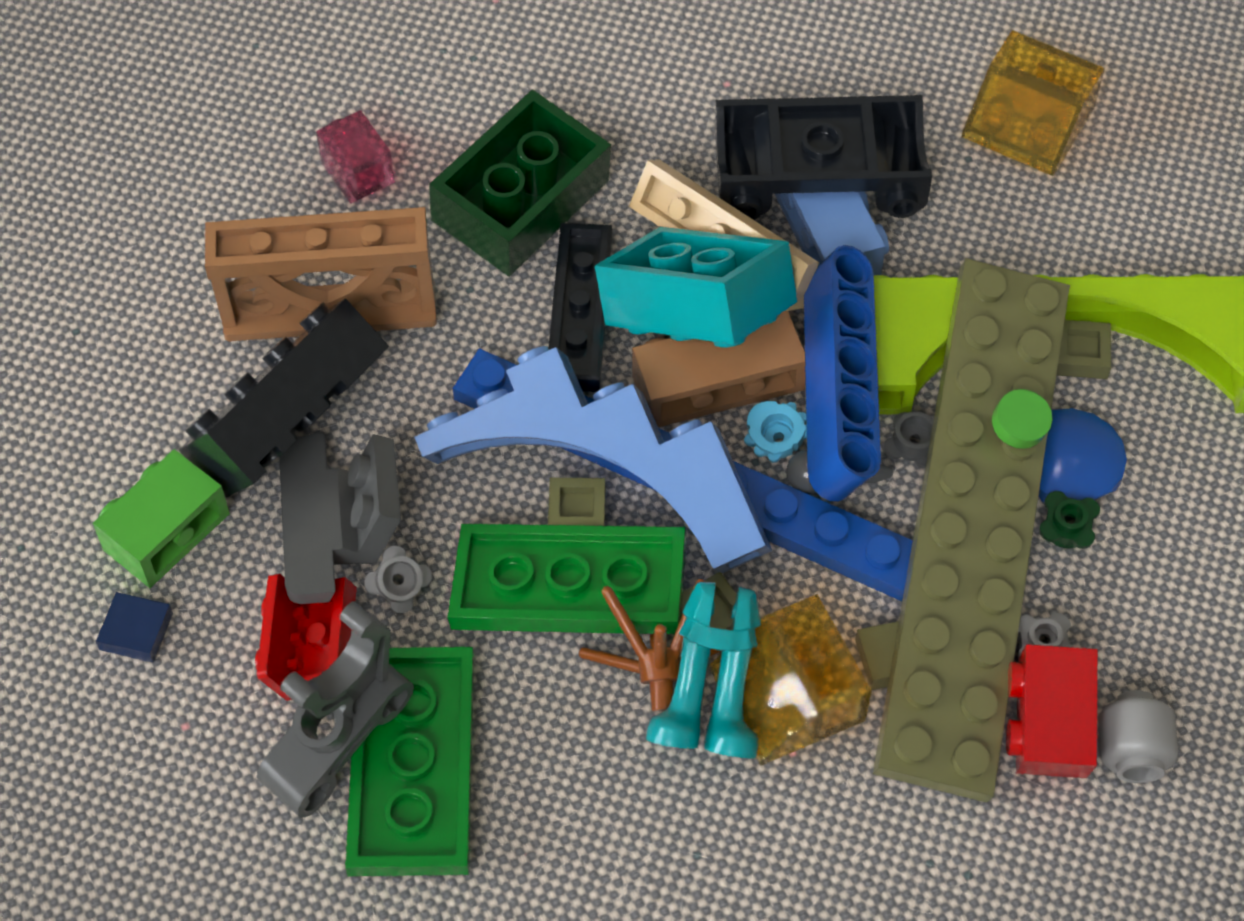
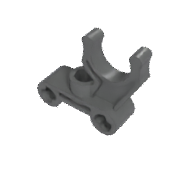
M356 602L348 604L340 614V620L352 629V633L338 659L316 678L306 681L297 672H293L281 684L280 689L297 703L298 707L293 714L292 726L267 754L257 771V779L300 818L312 815L328 800L337 783L335 775L377 725H384L394 719L404 709L413 694V683L389 664L391 630ZM334 713L335 724L331 733L324 738L318 739L317 727L320 721L326 715Z

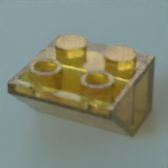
M1012 30L988 68L961 137L1054 176L1095 108L1105 68Z
M818 594L767 614L760 619L761 626L755 629L758 646L752 649L743 699V719L758 735L759 745L756 758L760 766L866 721L872 690ZM721 655L710 663V671L716 682Z

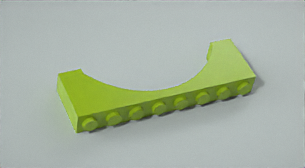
M1096 274L1084 275L1082 277L1033 275L1070 285L1065 320L1111 323V331L1141 339L1171 353L1212 381L1233 401L1235 413H1244V275L1207 276L1204 274H1193L1190 276L1159 277L1150 274H1141L1134 277H1102ZM927 275L924 277L874 276L879 415L912 412L915 396L943 368L958 277H942L939 275Z

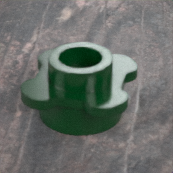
M1060 491L1048 494L1044 501V505L1048 510L1047 517L1039 527L1042 538L1061 548L1077 547L1085 549L1090 547L1095 540V533L1092 531L1093 520L1100 513L1098 503L1092 498H1084L1082 500L1068 498ZM1071 516L1075 522L1072 524L1067 523L1064 518Z

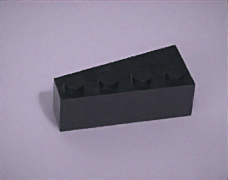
M346 298L331 308L324 302L318 305L299 323L306 330L293 343L287 337L283 338L263 356L262 359L268 367L255 379L247 372L224 393L230 402L219 413L215 415L209 408L186 428L185 432L191 439L179 449L180 453L222 486L225 498L255 484L266 472L264 467L278 456L283 455L297 441L292 434L296 430L298 432L303 431L316 421L332 404L329 399L334 394L339 396L347 390L389 347Z

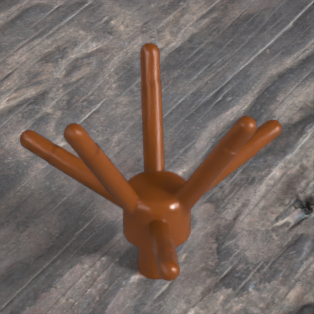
M698 579V580L695 582L694 588H695V586H696V584H697L698 582H706V581H705L704 579ZM605 586L602 589V595L637 654L639 661L589 648H581L579 656L582 659L639 673L640 683L650 685L652 712H663L669 707L674 693L673 682L677 681L681 661L679 656L682 651L683 636L679 632L687 618L682 614L670 647H667L666 627L663 624L657 625L655 627V634H649L651 649H647L613 589ZM711 649L710 657L721 651Z

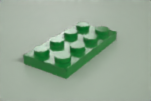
M461 524L448 610L450 629L624 634L602 595L603 587L609 586L613 589L639 634H655V627L663 624L667 629V634L674 635L681 619L687 544L686 528Z
M473 647L390 648L389 664L413 683L414 690L404 709L390 722L384 725H377L351 756L345 861L347 876L469 875L474 690Z

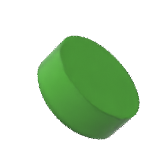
M1025 389L1013 390L1005 394L992 414L993 429L997 436L1007 445L1019 449L1031 448L1040 443L1052 425V412L1048 403L1039 394Z

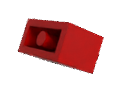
M1026 644L1018 658V662H1010L1008 669V697L1017 698V720L1009 719L1006 753L1007 755L1016 756V774L1088 778L1097 767L1098 649Z

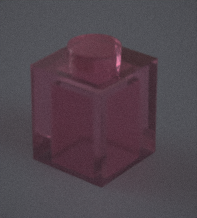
M361 110L347 117L336 119L316 131L321 163L350 204L395 183L391 152Z

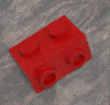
M280 573L269 575L266 596L261 605L263 621L260 646L255 656L257 678L283 699L289 701L292 699L280 689L281 684L288 675L297 672L308 681L327 670L338 659L351 637L352 629L340 620V614L348 604L356 602L357 587L346 577L335 579V593L330 602L297 604L288 598L285 577Z

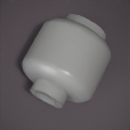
M1141 690L1121 693L1117 701L1108 704L1099 713L1101 761L1109 770L1116 772L1120 780L1130 783L1153 782L1161 779L1165 775V771L1177 762L1178 741L1175 712L1165 702L1153 699L1151 693Z

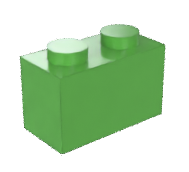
M173 449L164 459L154 462L147 467L140 480L121 498L110 501L102 509L99 517L93 522V526L103 551L147 587L151 588L230 513L222 486Z

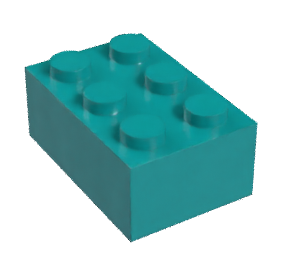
M658 227L595 265L605 325L626 328L632 334L652 332L670 335L671 339L676 341L699 339L712 341L717 347H733L745 342L746 337L761 326L776 321L779 314L797 303L789 241Z

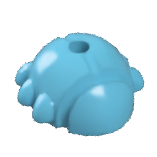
M776 401L760 402L748 414L747 428L749 430L744 438V442L747 446L755 447L754 453L758 457L766 456L772 463H777L781 458L792 455L793 451H797L803 441L807 439L806 413L797 412L794 402L787 404H778ZM779 438L783 439V440L780 441V442H776V441H775L776 439H779Z

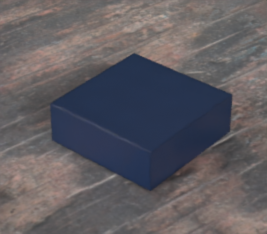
M116 592L96 639L99 650L154 663L173 615L170 604Z

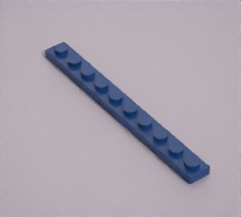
M479 348L452 388L454 400L475 409L478 407L477 400L488 393L500 389H506L508 393L514 391L506 370L516 366V364ZM584 395L588 404L595 401L593 398ZM658 428L664 442L672 439L669 432ZM562 448L653 489L644 480L630 471L607 460L580 451ZM733 461L769 542L902 602L913 540Z

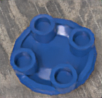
M1074 408L1051 410L1052 425L1047 435L1038 496L1040 500L1044 502L1046 496L1054 491L1063 492L1066 497L1077 500L1084 498L1096 500L1116 491L1123 478L1127 457L1123 441L1114 428L1093 413Z

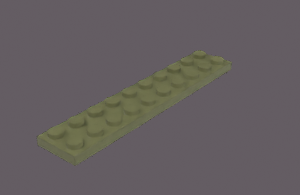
M965 258L960 267L873 768L874 775L986 803L994 797L1008 704V669L1010 662H1014L1048 432L1040 443L1031 448H1014L1004 443L995 433L992 425V414L1002 397L1008 392L1017 389L1030 390L1039 394L1048 403L1050 409L1052 408L1070 287L1068 284Z

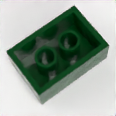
M532 89L429 184L431 221L510 277L560 228L561 223H566L609 181L611 144Z

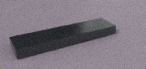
M561 223L548 348L550 350L557 347L569 358L583 392H597L601 386L605 321L595 265L611 256L612 225Z

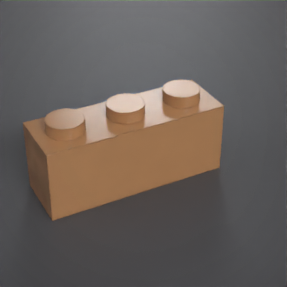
M785 310L778 315L776 321L761 326L748 335L745 342L733 347H717L712 341L699 339L676 341L671 338H655L643 345L632 347V378L635 386L643 392L657 426L662 427L805 390V352L789 312Z

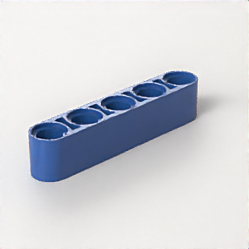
M848 245L837 247L818 265L804 294L808 477L815 492L822 498L834 502L846 499L878 472L881 464L873 269L865 254L859 249Z

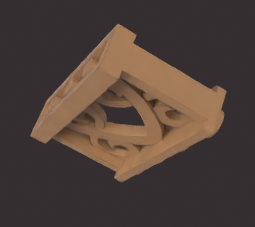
M425 207L205 222V270L208 280H211L226 341L299 337L306 331L299 323L318 305L324 302L331 308L345 298L375 331L434 327L437 324L435 284ZM342 271L347 274L356 275L344 284L306 286L292 280L303 273Z

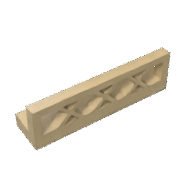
M660 159L647 161L629 204L630 208L659 227L785 241ZM790 243L797 303L786 309V311L804 308V294L820 263Z

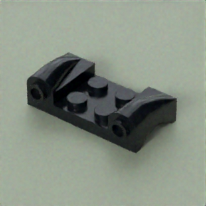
M922 95L716 100L715 142L719 198L753 220L767 213L772 207V195L780 193L874 191L877 209L889 213L896 218L910 217L923 209L928 203L932 171L928 165L925 152Z

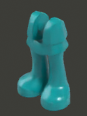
M698 582L682 612L687 619L679 632L683 636L675 690L669 707L651 718L647 727L646 740L669 747L683 749L698 748L703 692L711 649L722 651L712 711L706 727L704 749L731 757L756 758L759 745L758 735L743 719V699L752 649L758 646L755 629L761 626L757 595L754 590L738 587L735 604L731 611V630L713 628L709 626L711 615H714L715 583Z

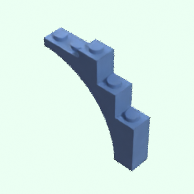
M541 346L529 350L518 358V365L506 370L514 391L508 393L506 389H500L488 393L477 400V408L460 416L457 412L441 415L427 424L428 431L414 437L422 457L436 464L462 454L509 445H548L590 454L630 471L662 495L691 529L714 570L724 573L773 551L721 432L711 421L702 424L701 420L697 419L684 423L670 432L671 440L664 442L643 392L634 384L625 387L624 383L620 382L604 387L593 395L595 401L588 404L569 358L557 347L549 350L548 346Z

